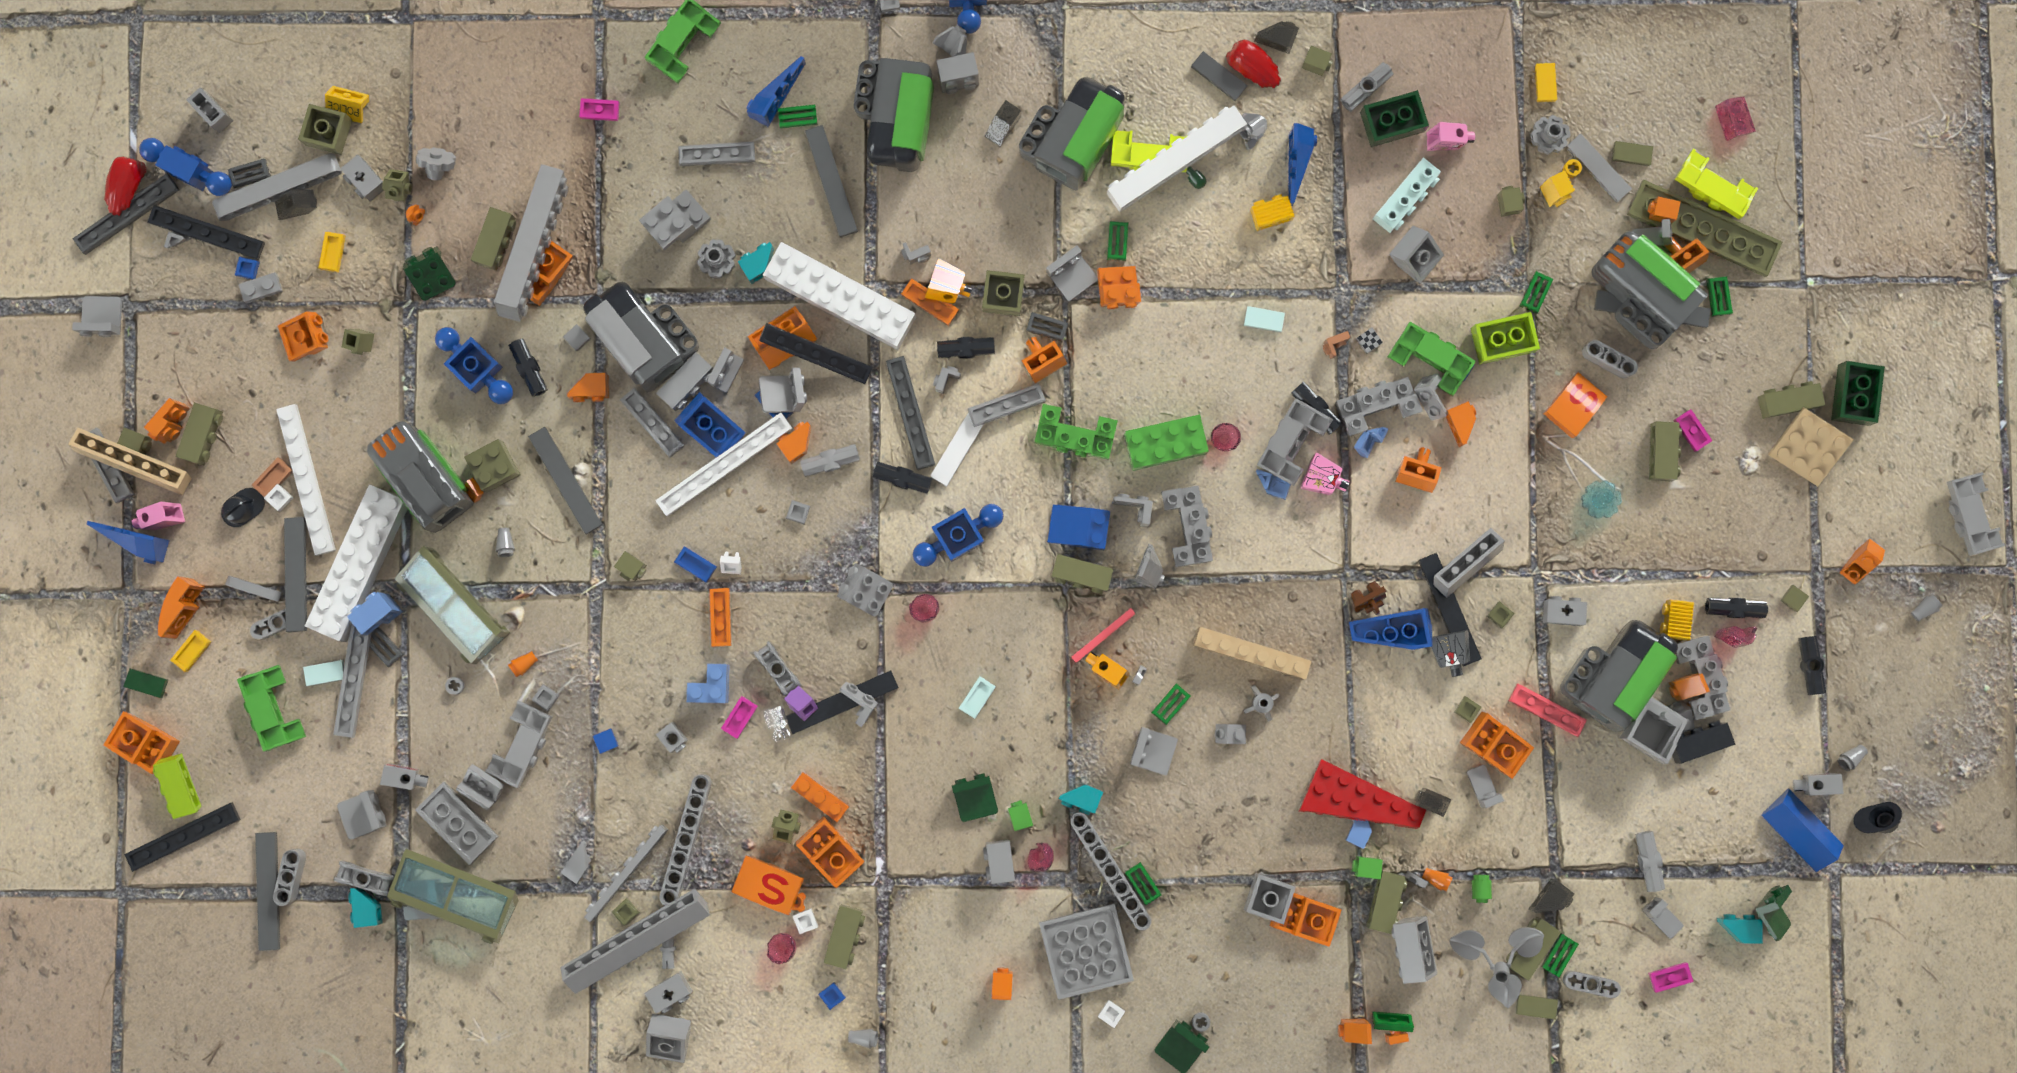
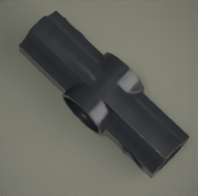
M961 337L957 338V340L937 341L938 358L958 357L960 359H969L979 355L995 354L994 337L977 339Z
M522 338L511 342L508 346L517 363L515 364L521 378L525 380L532 397L544 394L548 391L547 386L540 374V367L534 356L531 355L525 340Z
M1304 381L1291 392L1296 399L1333 419L1326 431L1329 435L1342 424L1329 410L1325 400L1317 396Z
M878 461L873 473V478L892 483L893 486L902 489H912L927 495L932 482V478L913 473L914 471L900 466L894 467Z
M1707 598L1705 611L1707 615L1761 619L1766 618L1768 605L1764 601H1749L1745 598Z
M1817 636L1798 638L1802 658L1800 668L1804 672L1808 695L1826 693L1823 675L1825 664L1820 658ZM1811 661L1815 663L1814 670L1810 668Z

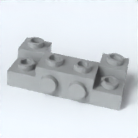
M1409 377L1386 383L1384 380L1374 384V388L1368 389V387H1363L1356 390L1357 393L1355 395L1337 400L1335 405L1349 437L1368 430L1364 416L1398 405L1403 418L1421 413L1422 408L1417 394H1414Z
M1295 398L1286 416L1279 422L1276 433L1270 438L1268 446L1257 465L1295 486L1304 469L1293 464L1292 461L1309 432L1313 430L1324 436L1333 419Z
M1983 472L1947 482L1952 498L1949 501V511L1954 517L1956 532L1960 538H1964L1969 556L2005 546L2000 537V527L1990 530L1979 494L1989 491L1984 485Z
M1199 485L1161 491L1164 511L1179 509L1186 545L1172 548L1175 567L1212 562L1213 558L1210 548L1212 530L1210 526L1207 527L1206 519H1209L1207 507H1203Z
M1703 636L1677 644V664L1689 661L1692 674L1703 673L1710 692L1699 695V699L1688 701L1694 714L1693 719L1698 720L1730 711L1726 696L1728 681L1723 676L1721 670L1723 664L1720 657L1714 654L1710 637Z
M517 701V706L510 719L522 725L514 738L506 758L493 754L492 760L485 772L511 786L520 788L527 771L537 763L538 757L536 755L539 749L542 750L546 743V739H544L546 736L545 732L553 716L521 701Z

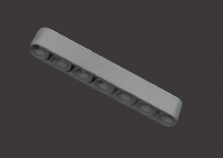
M326 154L213 200L212 203L219 221H227L337 177L342 171L335 154Z
M706 774L695 776L691 783L660 893V901L665 906L671 903L665 897L668 891L674 894V900L681 896L712 786L711 778ZM700 778H704L707 782L704 789L699 788L697 785V781ZM694 797L701 799L699 807L693 806L692 799ZM688 816L695 817L696 823L694 826L687 824ZM684 834L688 835L691 839L689 845H685L681 841ZM679 853L685 856L683 864H679L676 860V856ZM673 872L678 873L680 876L678 883H674L671 880Z
M1082 812L1074 813L1070 818L1073 829L1137 929H1148L1151 925L1150 916L1087 816ZM1076 816L1084 817V824L1082 826L1074 824ZM1088 832H1092L1095 835V839L1091 843H1087L1084 840V836ZM1097 849L1105 851L1103 859L1095 858L1094 853ZM1109 865L1114 866L1116 869L1115 874L1112 876L1105 874V869ZM1123 882L1126 884L1124 892L1116 891L1117 883ZM1129 899H1135L1137 904L1135 908L1129 909L1126 907V902ZM1141 915L1147 918V922L1143 926L1137 924V918Z

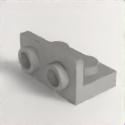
M724 347L707 382L711 386L727 393L744 361L743 358L733 354L731 350Z

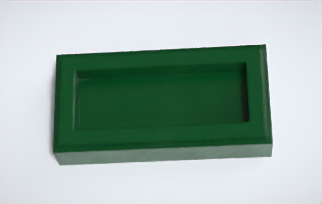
M129 668L123 687L163 698L168 679Z

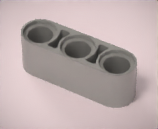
M1593 340L1582 349V355L1585 359L1620 378H1628L1638 370L1636 361L1600 341ZM1590 346L1596 349L1595 355L1590 352ZM1607 355L1613 358V364L1607 362ZM1624 364L1629 366V373L1624 371Z
M301 849L288 850L282 856L273 894V900L276 905H289L297 898L306 861V854ZM293 853L297 855L296 863L291 860ZM288 872H290L293 876L291 882L287 880ZM283 892L288 894L287 901H284L282 898Z

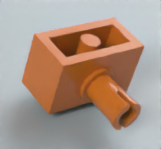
M1672 236L1673 245H1665L1672 254L1670 257L1688 273H1691L1708 259L1709 251L1697 238L1682 248Z
M1032 337L1034 345L1029 339L1026 341V345L1032 354L1021 361L1034 383H1037L1065 366L1067 362L1055 341L1042 348L1037 338Z
M1421 447L1418 450L1417 459L1404 456L1395 482L1432 493L1438 483L1442 467L1429 464L1428 459L1431 451L1427 448L1424 453L1425 448Z

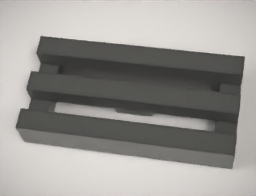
M264 158L228 169L234 188L271 177L267 160ZM262 165V168L234 176V173Z
M1032 312L1026 331L1063 342L1068 323ZM1034 318H1037L1043 321L1063 326V328L1059 329L1033 320ZM1034 325L1037 327H1041L1047 330L1061 333V335L1059 336L1056 334H1052L1046 331L1032 328L1031 326Z
M379 626L372 631L371 637L389 655L391 660H388L371 640L369 647L387 667H391L404 654ZM376 632H377V633L383 638V640L393 649V651L396 653V655H394V654L386 647V645L376 636V634H375Z

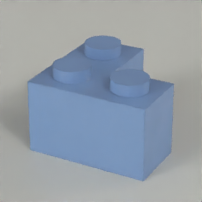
M373 592L366 597V602L352 608L351 614L347 617L361 635H369L382 623L389 624L403 611L389 594Z
M707 664V683H687V702L728 703L730 665Z

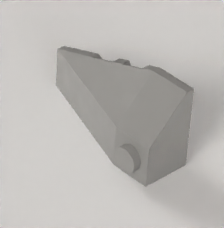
M1148 544L1134 581L1156 589L1157 585H1162L1165 576L1162 575L1163 568L1153 545Z

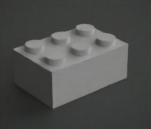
M1427 916L1404 918L1393 924L1392 936L1396 940L1395 954L1400 962L1399 975L1400 978H1403V984L1426 982L1436 976L1437 969Z

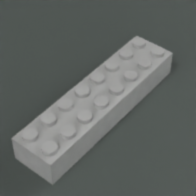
M543 164L540 166L494 300L498 316L521 322L522 317L527 314L528 299L533 297L534 288L532 287L534 281L537 282L539 279V266L544 264L546 257L544 252L546 247L549 248L551 231L556 229L557 213L560 214L562 211V198L566 197L569 187L566 185L567 178H565L564 170Z

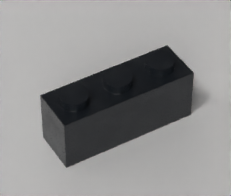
M1717 720L1708 723L1709 727L1702 729V726L1691 729V733L1687 735L1682 733L1672 755L1675 763L1682 764L1736 745L1728 722Z

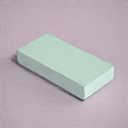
M1247 306L1244 326L1281 333L1285 313Z
M339 660L303 667L306 686L342 680L344 661Z
M979 676L959 709L975 719L996 686Z

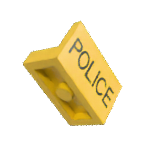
M332 86L326 92L325 108L346 113L354 122H363V108L369 102V95Z

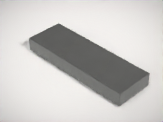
M1204 51L1191 65V68L1234 101L1238 99L1247 87L1243 81Z

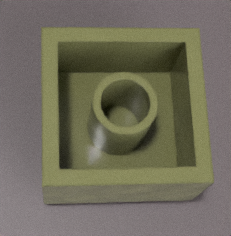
M309 104L298 140L305 146L342 155L352 119L346 113Z
M987 270L982 312L1020 316L1025 274Z
M500 439L464 457L481 491L486 493L521 475L506 445Z

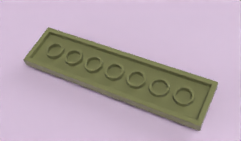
M1641 181L1627 213L1628 216L1650 226L1661 227L1662 222L1649 219L1648 206L1650 202L1658 196L1680 201L1677 220L1671 224L1673 236L1688 243L1697 238L1710 253L1761 276L1767 277L1783 243L1782 241L1649 181Z

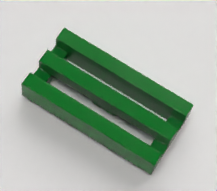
M815 104L778 108L780 129L818 125ZM812 111V112H809V113H799V114L783 115V114H786V113ZM813 117L812 120L783 122V120Z
M1109 222L1107 260L1126 261L1129 222ZM1113 226H1117L1115 255H1111ZM1123 226V253L1119 255L1120 229Z
M1536 271L1520 303V307H1525L1527 310L1537 314L1552 284L1553 278ZM1540 277L1537 287L1528 304L1526 302L1529 298V295L1534 287L1537 278ZM1544 280H1546L1547 283L1544 287V290L1539 298L1536 307H1534V301L1540 291V288Z
M1727 276L1707 279L1712 317L1733 314ZM1720 281H1722V287H1723V293H1724V299H1725V306H1726V310H1725V311H1724V308H1723L1722 293H1721L1720 283H1719Z
M1176 683L1151 713L1167 725L1191 695ZM1175 690H1179L1177 695L1171 700V702L1166 706V708L1160 714H1158V710L1164 705V703L1175 692ZM1183 694L1185 697L1165 720L1163 716Z
M1141 862L1124 872L1145 905H1148L1162 895ZM1138 868L1141 869L1156 892L1154 896L1137 872ZM1132 872L1135 874V876L1143 886L1144 890L1150 897L1148 900H1146L1143 893L1141 892V890L1133 880L1132 876L1130 875Z
M1560 933L1541 967L1560 977L1579 944ZM1564 939L1566 942L1564 943L1563 947L1558 953L1552 966L1549 967V963L1551 962L1553 956L1555 955L1556 951L1558 950L1559 946L1561 945ZM1570 944H1572L1568 952L1566 953L1565 957L1563 958L1561 964L1559 965L1558 969L1555 971L1557 965L1559 964Z
M1372 1012L1374 1029L1413 1032L1414 1030L1411 1014Z

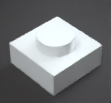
M277 484L264 499L280 512L293 497L282 486Z
M812 908L793 915L799 934L818 927Z
M1108 1000L1098 1017L1115 1028L1125 1010Z

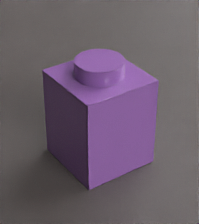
M799 686L790 691L787 697L784 698L789 708L803 721L818 709L813 698Z

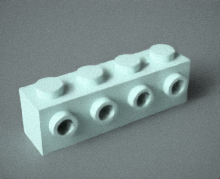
M1423 157L1377 212L1373 220L1389 233L1393 229L1397 231L1404 223L1401 219L1405 215L1410 216L1416 209L1414 206L1416 201L1421 202L1428 194L1426 189L1429 186L1433 188L1440 180L1437 176L1441 171Z

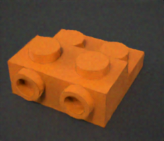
M1136 266L1097 269L1101 307H1107V309L1119 308L1118 306H1125V308L1137 307L1141 302L1140 284L1137 283Z
M306 311L278 325L289 361L295 362L307 355H314L328 348L327 342L329 338L322 330L321 324L323 320L317 312Z
M169 398L144 426L149 432L147 435L155 441L159 440L163 444L177 439L180 431L183 429L178 422L187 416V411L190 408L184 403Z

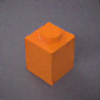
M1658 196L1648 206L1649 219L1662 222L1664 219H1670L1672 224L1677 220L1681 202Z

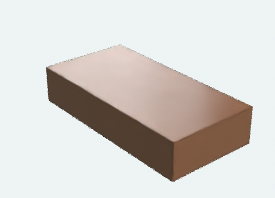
M277 457L252 486L265 497L277 484L281 485L293 472L292 468L281 458Z

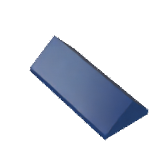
M1789 788L1761 814L1815 872L1839 859L1844 845Z

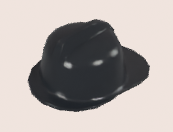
M254 488L242 489L224 502L221 509L222 518L228 526L241 527L259 515L264 508L265 499Z
M1883 802L1867 806L1856 812L1853 818L1856 829L1867 834L1877 832L1891 833L1898 828L1901 822L1902 810L1893 802Z

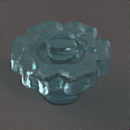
M1607 480L1600 483L1598 481L1592 482L1585 487L1586 493L1581 496L1582 507L1588 509V515L1596 519L1613 516V514L1618 512L1617 506L1622 503L1621 492L1616 491L1615 484Z

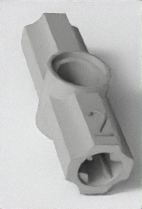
M1382 62L1369 75L1363 77L1354 88L1340 99L1342 105L1350 112L1394 75L1390 66ZM1363 84L1370 85L1371 90L1364 89Z
M854 444L837 450L830 449L821 452L818 456L804 459L800 462L804 476L807 477L820 472L837 470L843 465L860 461Z
M1653 831L1639 832L1635 834L1639 851L1638 864L1644 874L1647 892L1662 891L1665 889L1661 871L1663 861L1660 853L1657 851Z

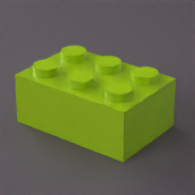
M1531 312L1478 323L1470 328L1479 365L1535 353L1540 349Z

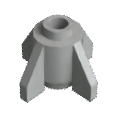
M958 25L956 27L951 26L946 31L937 35L932 43L948 52L952 57L966 54V31Z
M1244 113L1241 116L1246 121L1247 126L1245 130L1240 132V135L1245 139L1246 149L1250 150L1255 146L1258 139L1263 137L1267 129V120L1259 114Z
M1255 685L1251 686L1255 696L1252 699V706L1244 709V713L1255 710L1256 712L1264 713L1267 721H1271L1270 710L1273 707V700L1280 697L1279 694L1276 693L1272 696L1265 693L1261 694ZM1261 700H1266L1265 707L1260 705Z

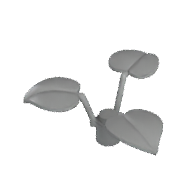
M1529 927L1516 929L1508 939L1509 944L1514 947L1508 962H1497L1495 965L1490 960L1486 951L1482 949L1485 941L1479 932L1474 930L1462 931L1451 937L1449 942L1458 955L1468 960H1476L1480 952L1483 953L1494 975L1488 983L1489 992L1494 998L1504 1004L1505 1007L1509 1008L1517 1000L1522 988L1520 978L1515 974H1510L1509 971L1514 954L1517 951L1523 957L1537 955L1542 948L1544 934L1537 929Z

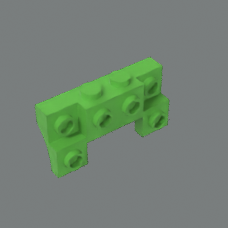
M685 0L676 14L668 19L666 28L658 33L656 42L644 58L647 62L661 70L664 75L679 83L689 69L687 65L678 60L679 56L698 30L711 38L720 26L721 21L707 12L696 1Z
M1409 322L1387 357L1404 367L1411 355L1416 356L1444 373L1437 387L1454 396L1476 361L1458 351L1454 344L1450 342L1445 343L1440 340L1436 333L1427 332L1414 323Z
M1043 404L1035 438L1036 444L1057 448L1056 451L1061 453L1072 451L1079 457L1090 455L1109 460L1118 420L1099 416L1097 428L1094 431L1058 423L1062 408Z
M280 665L237 679L245 700L244 708L250 714L252 719L250 721L251 727L257 733L263 752L306 737L300 719L284 723L272 689L286 683Z

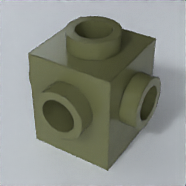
M392 169L388 171L382 183L386 199L405 201L408 194H411L412 184L409 183V172Z
M780 809L778 817L774 816L771 827L774 828L772 839L791 844L794 834H798L800 830L799 814Z

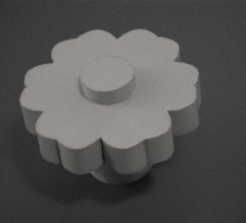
M1552 115L1548 119L1546 117L1540 118L1533 125L1534 131H1532L1530 137L1532 144L1538 146L1539 152L1549 155L1552 151L1559 153L1567 146V139L1571 134L1569 126L1563 124L1562 118Z
M435 147L418 150L416 163L419 167L425 168V173L429 179L441 180L445 171L454 169L456 156L452 152H446L444 149Z
M713 239L709 245L703 244L698 251L700 259L697 261V264L701 271L708 273L711 278L721 279L724 273L730 274L735 267L733 260L736 254L732 247L725 245L722 240Z

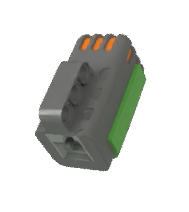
M1633 231L1622 234L1593 266L1591 272L1594 280L1623 303L1615 312L1617 322L1649 349H1657L1708 296L1699 287L1700 282L1645 235L1639 236ZM1622 310L1628 311L1630 316L1625 317L1622 314ZM1637 322L1644 325V330H1640L1637 327ZM1652 335H1655V336L1658 337V339H1659V342H1658V343H1656V342H1654V341L1652 340V338H1651Z
M404 421L397 422L368 444L367 453L424 530L436 533L473 506L474 502L466 493L469 491L468 488H466L454 469L423 430H419Z

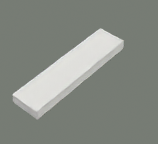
M969 413L930 476L946 487L983 425L974 427Z

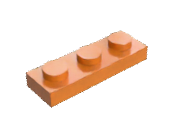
M911 278L901 295L949 326L959 312V309L947 302L925 298L927 288Z
M730 588L710 589L711 647L732 646Z
M804 772L801 773L791 787L836 822L841 819L850 807Z

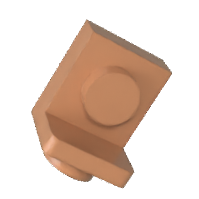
M1348 331L1327 338L1324 341L1323 350L1326 356L1329 355L1330 359L1335 358L1336 352L1333 346L1337 349L1347 345L1346 342L1350 339Z

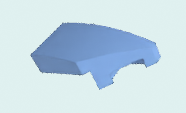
M1380 427L1364 431L1354 446L1355 450L1361 457L1368 458L1375 442H1383L1388 428Z
M1257 469L1256 473L1267 494L1286 500L1291 484L1271 473Z
M1353 820L1354 823L1345 840L1364 849L1372 832L1368 821Z

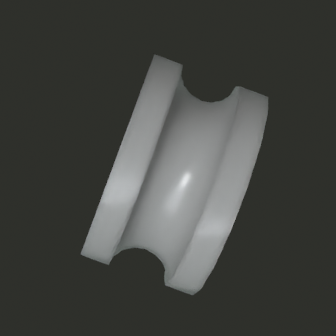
M452 677L447 680L445 688L450 694H460L464 689V682L460 678ZM454 680L460 684V687H457V691L450 688V684L453 685L451 682Z
M1200 1012L1193 1016L1192 1024L1196 1030L1202 1032L1210 1027V1019L1205 1013ZM1197 1018H1206L1204 1019L1206 1024L1198 1027Z

